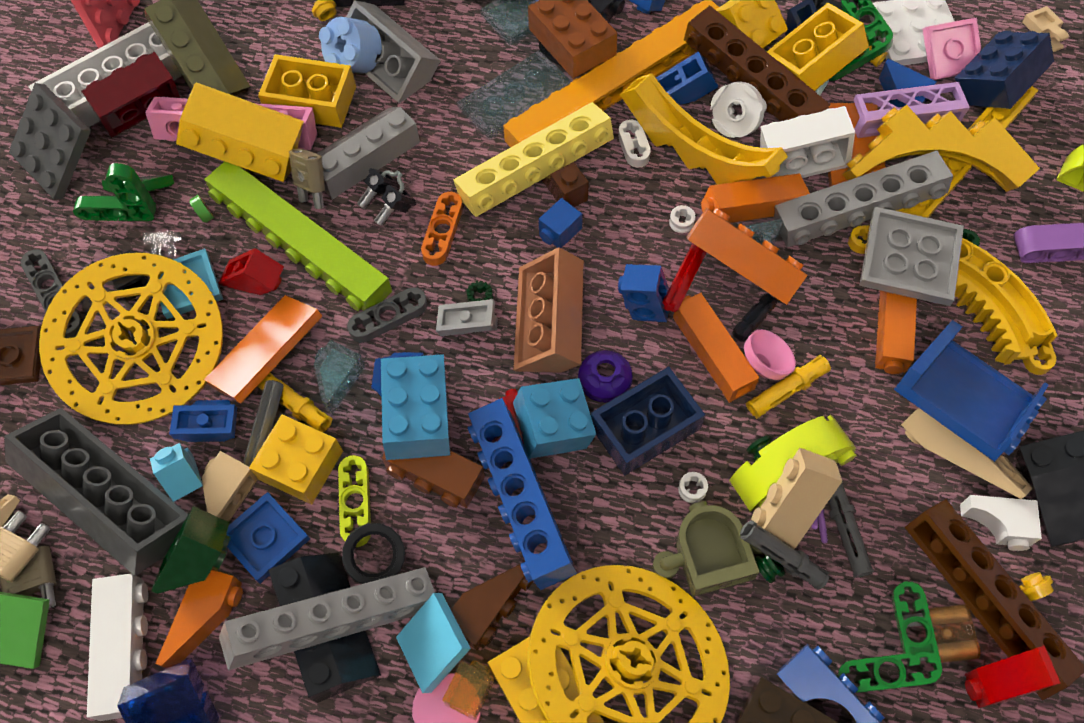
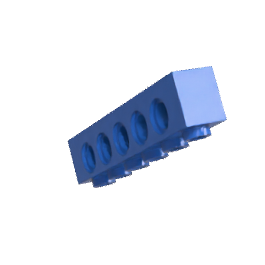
M503 398L468 413L472 425L468 426V431L475 444L480 443L482 451L477 452L483 468L485 470L489 468L492 477L488 478V483L494 496L500 495L503 503L498 506L505 524L511 523L514 531L509 534L515 551L517 553L521 551L525 562L520 565L528 583L534 581L537 587L543 590L576 575L577 571L513 417ZM501 436L498 441L492 442L495 437ZM513 461L508 468L501 469L505 463ZM524 488L519 495L512 496L516 489ZM535 515L531 523L522 524L526 517ZM539 544H547L543 552L534 554V549Z

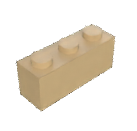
M799 448L794 457L786 462L783 474L777 483H773L770 486L767 498L760 508L755 509L751 520L795 549L842 483L836 461Z

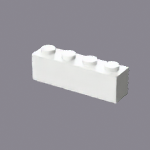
M132 573L92 579L87 718L98 721L141 715L142 705L145 704L147 698L146 687L142 684V670H145L147 667V654L143 649V636L147 634L148 622L145 615H143L144 603L148 601V587L144 580L134 576Z

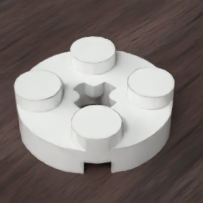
M734 82L725 85L715 93L711 101L710 110L713 109V125L721 134L727 137L735 138L749 135L761 125L764 112L767 109L766 101L762 99L760 92L749 83ZM733 104H740L742 106V115H733L735 111L732 107Z

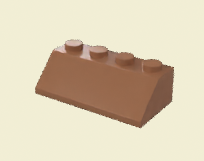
M560 247L519 267L513 368L516 372L562 373L581 365L584 260Z

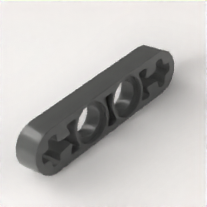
M36 249L25 253L20 263L46 312L53 298L64 284L52 261L43 251ZM39 260L38 263L42 268V271L39 272L34 267V262ZM54 279L51 287L41 289V285L45 280ZM77 308L70 318L72 327L66 329L65 338L76 337L83 323Z

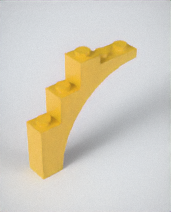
M652 73L635 79L620 93V96L656 147L666 144L667 146H673L688 169L706 168L717 185L752 180L761 176L771 177L780 170V164L788 157L782 147L759 148L747 146L713 132L681 108L664 90Z
M905 105L899 110L893 107L881 118L884 123L877 128L880 135L867 145L870 150L864 156L859 153L846 164L849 169L842 175L848 181L862 176L871 168L885 161L905 156L925 155L938 151L941 157L952 158L975 167L991 177L1007 192L1019 188L1040 168L996 118L985 123L983 120H980L967 130L950 111L943 116L936 114L924 124L911 108Z

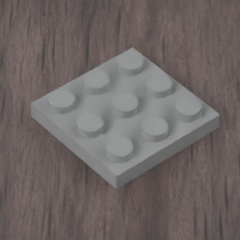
M875 206L871 215L859 286L951 306L955 298L964 226Z

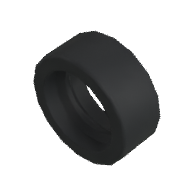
M367 523L356 528L347 537L342 549V562L346 572L354 581L360 584L397 575L405 561V547L401 537L393 528L381 523ZM368 535L385 537L393 549V559L390 565L384 571L377 574H368L362 571L354 560V549L357 543Z

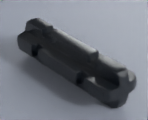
M769 293L764 294L759 299V303H756L742 318V322H739L733 328L732 335L740 342L746 341L751 335L750 333L754 332L767 317V314L776 307L777 299Z

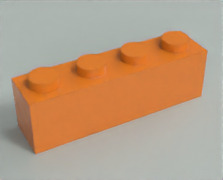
M717 207L713 211L706 208L687 235V239L787 305L808 276L801 270L804 265L791 256H788L785 260L777 255L779 248L767 240H764L761 244L752 237L755 232L740 223L736 228L727 222L730 216Z

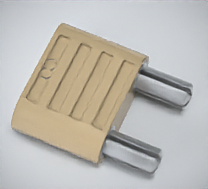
M17 511L4 527L0 526V577L10 583L15 580L39 551L36 546L50 531L47 525L41 523L27 540L14 534L27 518L21 511Z

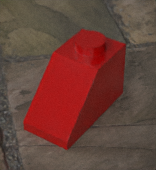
M254 248L230 259L218 284L263 295L275 291L282 281L280 275L284 266Z

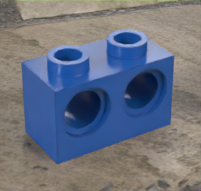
M626 264L624 275L619 277L618 291L623 295L625 308L629 310L632 319L637 321L667 322L669 311L664 309L662 301L669 287L662 267L658 265Z

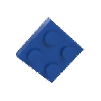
M268 492L228 526L226 534L231 536L227 548L259 584L270 576L269 569L283 564L310 540L308 535Z

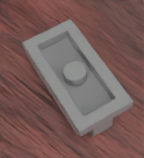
M494 299L439 305L436 332L440 336L497 330L498 318L494 313Z

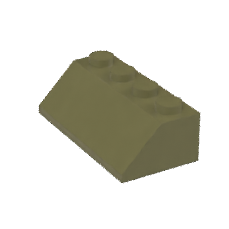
M160 0L144 8L147 21L191 91L196 82L233 96L251 87L198 0Z

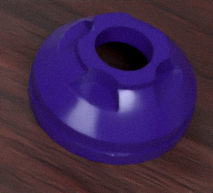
M601 350L590 354L582 362L578 373L584 394L597 402L608 403L627 392L632 385L633 376L629 362L622 355L614 351ZM602 363H609L614 367L615 372L611 376L604 377L597 372V367Z

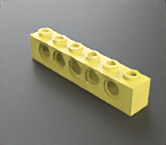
M591 102L453 179L462 203L477 217L541 181L551 173L613 140L611 117Z

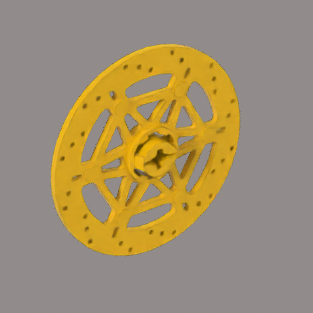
M126 253L99 260L82 269L70 278L55 295L46 311L41 326L39 338L41 364L44 374L55 393L62 401L80 414L107 424H142L173 413L174 405H186L207 384L204 378L217 366L223 344V322L218 304L212 292L201 278L188 267L175 260L156 254ZM133 275L150 276L147 285L144 287L107 292L104 288L106 282L120 277ZM93 284L94 289H91L89 285ZM169 284L176 286L188 297L196 312L194 319L184 320L164 295ZM141 295L130 311H127L116 302L117 298ZM152 296L149 314L140 313L142 307ZM85 297H89L92 305L76 337L65 338L66 329L74 310ZM107 303L120 312V315L113 320L110 319L104 307ZM160 303H163L175 317L174 321H155ZM99 312L106 328L87 334L96 314ZM139 323H142L144 325L148 323L150 328L146 330ZM201 325H206V327L198 328ZM160 328H179V331L159 337ZM128 330H129V331L133 334V336L135 337L134 340L137 342V344H135V343H133V342L131 341V338H130V335H129V333H128ZM198 336L199 343L194 359L184 375L177 379L172 374V371L189 337ZM105 338L104 347L85 346L88 342ZM178 340L168 362L165 363L158 347ZM118 345L126 352L120 350L117 352L114 346ZM60 347H65L63 350H57ZM90 354H109L103 373L99 371L89 358ZM79 355L99 381L95 392H89L77 381L68 365V357ZM154 355L160 371L155 372L144 360ZM115 361L125 362L116 377L111 379ZM134 364H137L149 374L146 378L123 381ZM156 383L161 388L160 394L148 399L132 402L114 401L116 392L119 389ZM171 386L175 387V393L172 392Z
M607 565L591 568L563 582L552 592L537 614L529 639L528 668L535 697L549 723H588L587 717L593 712L619 723H659L684 698L691 699L697 703V709L688 723L722 722L730 692L729 665L724 645L713 622L699 603L669 579L661 577L657 573L633 566ZM622 592H632L649 597L669 609L670 615L663 618L628 604L624 601ZM594 595L602 596L604 607L577 630L564 625L565 618L578 604ZM615 613L619 614L627 633H617ZM629 614L651 622L655 626L638 634ZM681 614H685L686 617L684 619H680L679 616ZM603 617L607 618L608 638L587 634V631ZM684 629L688 630L700 654L703 680L691 676L679 633ZM551 631L558 633L559 636L552 634ZM661 631L665 632V638L658 648L655 649L648 639ZM580 642L601 646V656L599 657L580 645ZM669 644L673 645L680 671L660 658ZM556 647L566 649L570 654L579 696L573 701L568 700L559 681L555 658ZM579 656L600 669L589 685L585 682ZM660 671L679 681L680 685L659 681ZM605 679L612 686V690L595 698L592 695L600 682ZM653 689L673 693L674 698L660 712H655ZM622 694L632 717L608 708L604 703ZM634 695H644L646 718L642 716ZM572 712H577V716L575 718H570V714Z

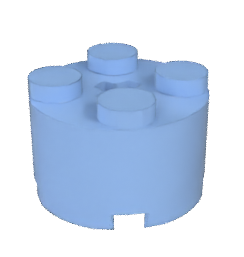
M336 17L319 31L321 50L325 62L350 65L353 73L360 74L370 72L376 66L377 54L380 55L382 49L381 38L378 30L373 25H370L368 21Z

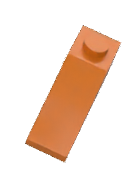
M211 570L206 580L188 585L155 664L173 671L230 615L232 608L238 606L243 594L242 582L233 575Z

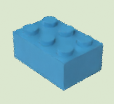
M444 354L381 359L382 443L386 460L449 456L450 441Z

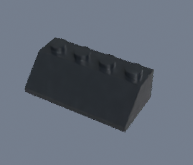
M339 552L301 556L269 569L280 606L351 587ZM366 630L294 651L308 698L316 703L381 676Z

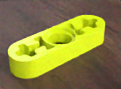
M356 455L344 458L338 467L340 535L345 542L350 535L348 531L353 530V519L351 516H357L359 527L371 523L369 470L365 461ZM352 465H357L358 469L361 470L356 472V482L358 485H352V478L346 472L351 470ZM357 493L363 496V502L358 508L351 509L346 506L347 498L350 495ZM371 535L363 537L356 547L366 544Z

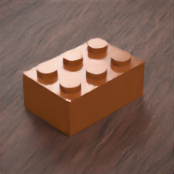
M539 0L528 6L529 30L573 79L616 56L618 33L588 0Z

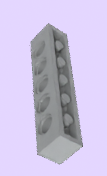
M934 151L775 205L774 222L786 247L803 245L811 239L823 235L829 236L843 228L855 227L864 221L870 220L875 206L896 211L902 208H912L918 203L929 199L941 198L948 193L953 174L939 152Z
M426 567L224 621L219 640L228 671L414 616L430 596L435 593Z

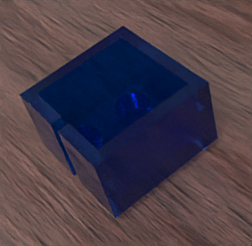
M192 658L123 687L117 704L125 723L219 722L218 713L208 692H203L204 683Z

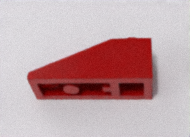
M1045 646L1034 648L965 673L967 694L972 701H976L978 709L1017 699L1061 683Z

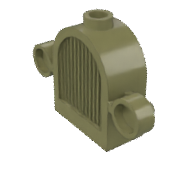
M701 501L689 506L690 513L682 521L676 540L677 554L668 551L660 552L655 556L652 564L653 572L667 579L675 577L679 567H682L691 595L695 597L755 580L760 572L753 554L760 555L764 553L740 538L743 526L731 511L720 506L708 505L706 501Z

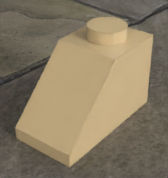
M222 451L208 462L201 477L207 512L229 522L258 480L249 469V466Z

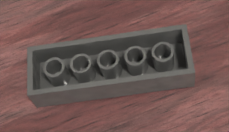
M59 408L4 436L5 462L134 576L166 555L188 514L64 409Z

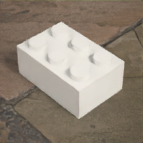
M845 106L829 108L822 112L800 115L793 119L772 122L761 126L760 148L782 147L788 156L780 164V170L771 177L800 173L802 178L847 168L846 164L852 159L855 130Z

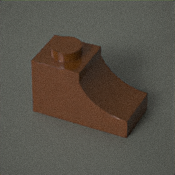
M574 162L542 179L556 201L563 198L573 207L588 201L589 182Z

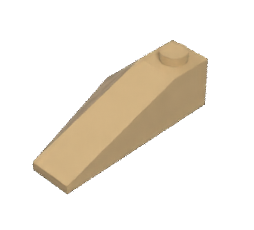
M920 408L914 411L901 424L906 429L905 434L915 444H921L925 449L1020 499L1024 498L1033 489L1006 457L1000 455L994 462Z

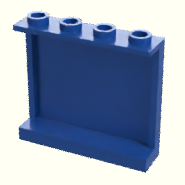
M952 320L910 367L894 390L995 462L1003 452L1009 456L1021 442L1020 438L1029 429V424L1037 416L1038 410L1047 400L1043 394L1049 385L1044 383L1032 395L953 341L963 326Z

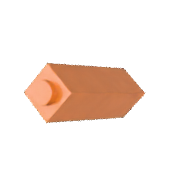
M800 173L710 185L702 199L701 209L702 212L706 208L713 211L717 207L730 216L727 221L729 223L774 217L775 205L810 194Z
M880 291L875 368L884 369L889 374L906 373L913 363L916 298Z
M702 293L693 297L685 296L679 310L674 312L673 319L728 402L730 403L755 390L759 376Z

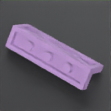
M959 82L857 94L853 101L860 118L854 130L857 138L880 135L877 128L884 123L881 118L893 107L897 110L902 108L889 103L893 99H898L908 105L924 124L936 114L943 116L950 111L961 122L970 107ZM952 92L955 100L949 101L940 96L941 93ZM924 96L932 102L930 104H923L915 100V97ZM871 102L881 108L875 111H868L865 103Z

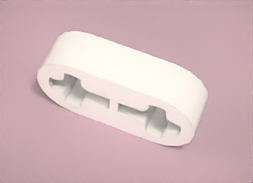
M633 119L623 121L619 126L618 136L625 159L633 167H643L648 164L651 153L645 132L638 121ZM631 130L632 133H635V138L631 139L630 133L626 131ZM634 148H637L639 154H642L641 157L634 154Z

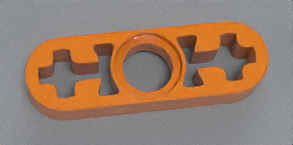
M455 192L441 194L436 202L421 246L423 260L429 265H440L448 257L463 212L462 199ZM450 202H454L455 205H452L450 207L449 216L446 215V206H448ZM440 224L450 226L449 231L446 233H437L435 228ZM436 240L439 242V252H436L434 255H430V251H433L435 248Z

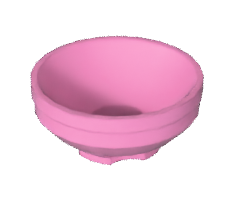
M756 330L748 337L744 344L746 359L757 375L772 380H781L794 371L796 366L794 354L787 343L778 335L767 330Z

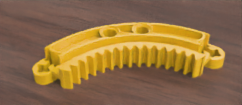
M857 226L851 232L848 245L854 252L865 254L866 244L857 238L862 236L863 240H867L870 226ZM962 238L955 297L958 298L956 305L958 307L967 305L965 313L976 314L973 322H983L984 325L980 331L990 332L986 340L996 342L991 350L1000 352L995 361L1007 365L1011 364L1014 360L1022 359L1029 372L1035 375L1046 374L1056 364V355L1051 343L1057 337L1056 330L1046 311L1030 289L1005 264L984 249ZM1037 354L1040 360L1046 361L1043 365L1039 360H1034Z

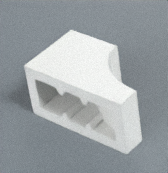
M970 495L960 504L961 517H967L983 524L994 535L996 544L1008 545L1009 550H1028L1030 546L1042 539L1037 500Z

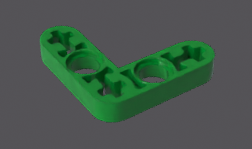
M841 0L843 12L855 19L860 20L865 15L874 17V21L871 24L864 25L868 45H872V50L866 49L862 57L855 58L831 77L830 81H836L891 48L893 32L871 0H858V7L860 8L858 11L853 2ZM876 37H885V42L882 43L880 40L876 41Z
M113 163L109 165L105 180L115 196H79L73 209L74 215L82 220L152 221L157 206L132 167L122 163Z
M906 581L900 583L892 592V604L903 654L851 660L839 667L838 677L842 673H849L850 666H854L856 672L869 671L866 664H873L872 675L877 685L870 686L871 678L861 679L858 681L857 688L859 690L856 693L934 683L940 678L942 664L924 590L918 584ZM904 588H909L910 594L917 595L918 599L912 602L914 613L921 610L923 617L913 616L905 620L903 619L902 613H909L907 602H901L899 596L905 592ZM916 622L925 628L926 637L922 642L916 643L908 638L906 629L910 623ZM920 658H924L928 664H933L934 670L928 672L929 678H924L921 672L909 673L912 681L906 682V669L901 659H907V666L919 665ZM884 662H891L898 668L899 676L895 682L887 683L880 677L879 668Z

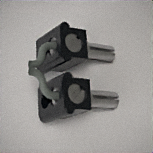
M370 168L369 175L364 180L368 185L367 190L357 204L365 209L377 193L383 194L381 199L385 202L384 207L374 219L378 225L382 226L394 210L406 213L411 206L416 205V200L404 190V183L401 180L403 174L400 171L392 172L386 170L382 172ZM397 176L398 183L392 177Z

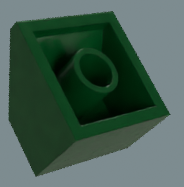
M193 506L162 560L151 592L159 594L206 580L212 568L218 570L226 556L227 551L225 549L231 536L226 535L230 522Z

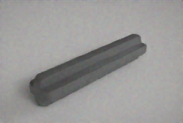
M267 380L265 382L243 463L249 467L271 433L284 387L278 381Z

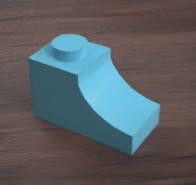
M178 443L172 447H165L159 450L154 457L150 458L153 474L173 502L203 486L195 458L188 447L184 449Z

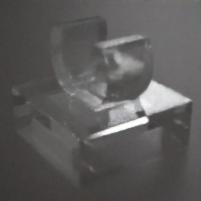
M181 232L143 233V242L147 245H153L151 254L161 256L160 250L165 247L168 257H175L176 248L173 244L181 243Z

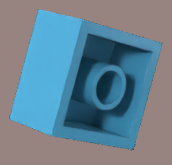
M579 378L520 387L513 405L525 449L530 459L587 449L596 436V431Z

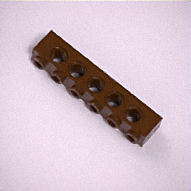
M710 5L688 22L684 41L692 49H695L705 57L711 65L723 72L730 81L746 82L754 86L760 92L762 99L766 101V111L780 121L793 119L800 115L822 112L829 108L830 103Z
M947 499L927 509L904 527L1007 657L1045 646L1061 683L1037 691L1036 693L1042 701L1066 689L1084 673V665Z

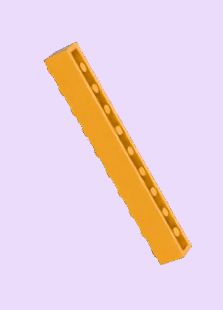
M704 0L694 4L688 11L675 16L662 27L654 29L651 34L635 41L622 52L616 53V56L592 68L590 72L580 78L574 79L569 85L553 92L540 103L532 105L519 116L511 118L503 125L505 142L512 147L591 102L602 111L622 100L620 93L635 79L650 73L656 78L697 52L684 41L688 22L709 5L715 10L719 6L712 0Z

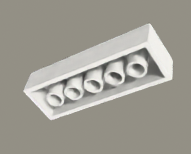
M148 22L35 83L45 84L87 127H90L100 121L81 92L91 82L100 81L110 76L115 69L125 68L134 63L138 57L145 54L149 55L153 52L160 58L173 77V80L182 75ZM35 83L28 86L31 91Z

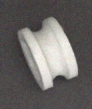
M683 205L675 207L670 214L669 225L671 229L677 233L691 231L695 222L694 210ZM680 216L686 217L685 223L679 222Z
M688 472L680 480L678 487L679 495L686 502H700L706 496L708 482L702 474ZM690 481L697 482L696 486H701V489H698L696 494H690V489H685V486H689Z

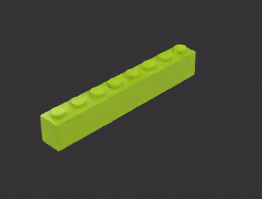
M224 161L204 179L210 189L208 191L209 196L217 204L223 202L235 218H244L252 231L257 234L262 232L266 235V240L274 248L277 249L279 246L283 248L285 254L295 264L301 262L305 265L306 271L314 279L319 277L323 279L325 285L332 293L344 295L347 303L354 310L359 311L362 309L364 311L382 302L392 292L387 276L243 168Z

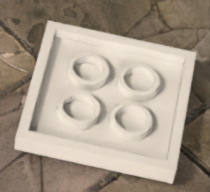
M889 0L873 3L893 32V44L886 51L888 53L886 60L889 58L903 66L928 62L923 28L955 22L945 0ZM869 15V18L872 23L874 21V17ZM877 36L878 40L882 43L885 42V37L880 38V36Z

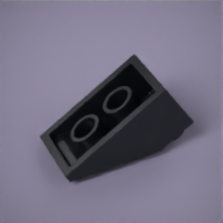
M1084 430L1020 446L1016 459L1023 477L1033 488L1030 491L1032 500L1038 501L1039 518L1050 547L1084 540Z

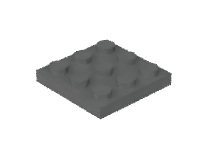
M35 83L28 97L23 116L19 121V127L11 143L9 153L53 199H62L65 196L91 130L45 84Z

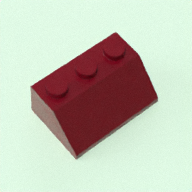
M155 52L138 57L134 63L125 68L115 69L110 76L100 81L91 82L81 91L111 138L147 119L145 112L154 97L180 98L173 77Z

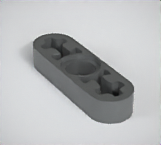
M408 288L352 316L347 323V329L351 338L359 343L368 342L423 314L427 309L426 295L419 288ZM414 298L418 301V305L413 306V304L409 303V300ZM400 303H401L402 308L404 309V313H402V314H401L400 308H399V306H398V304H400ZM385 310L396 312L395 317L390 321L380 319L381 313ZM372 317H375L378 326H374L371 320ZM362 324L366 331L361 333L357 325Z

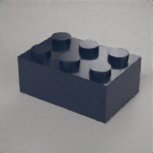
M1002 31L996 34L955 77V81L959 82L969 106L1011 109L1054 62L1050 33Z
M667 367L591 412V418L596 436L625 476L702 428L705 413L671 368Z

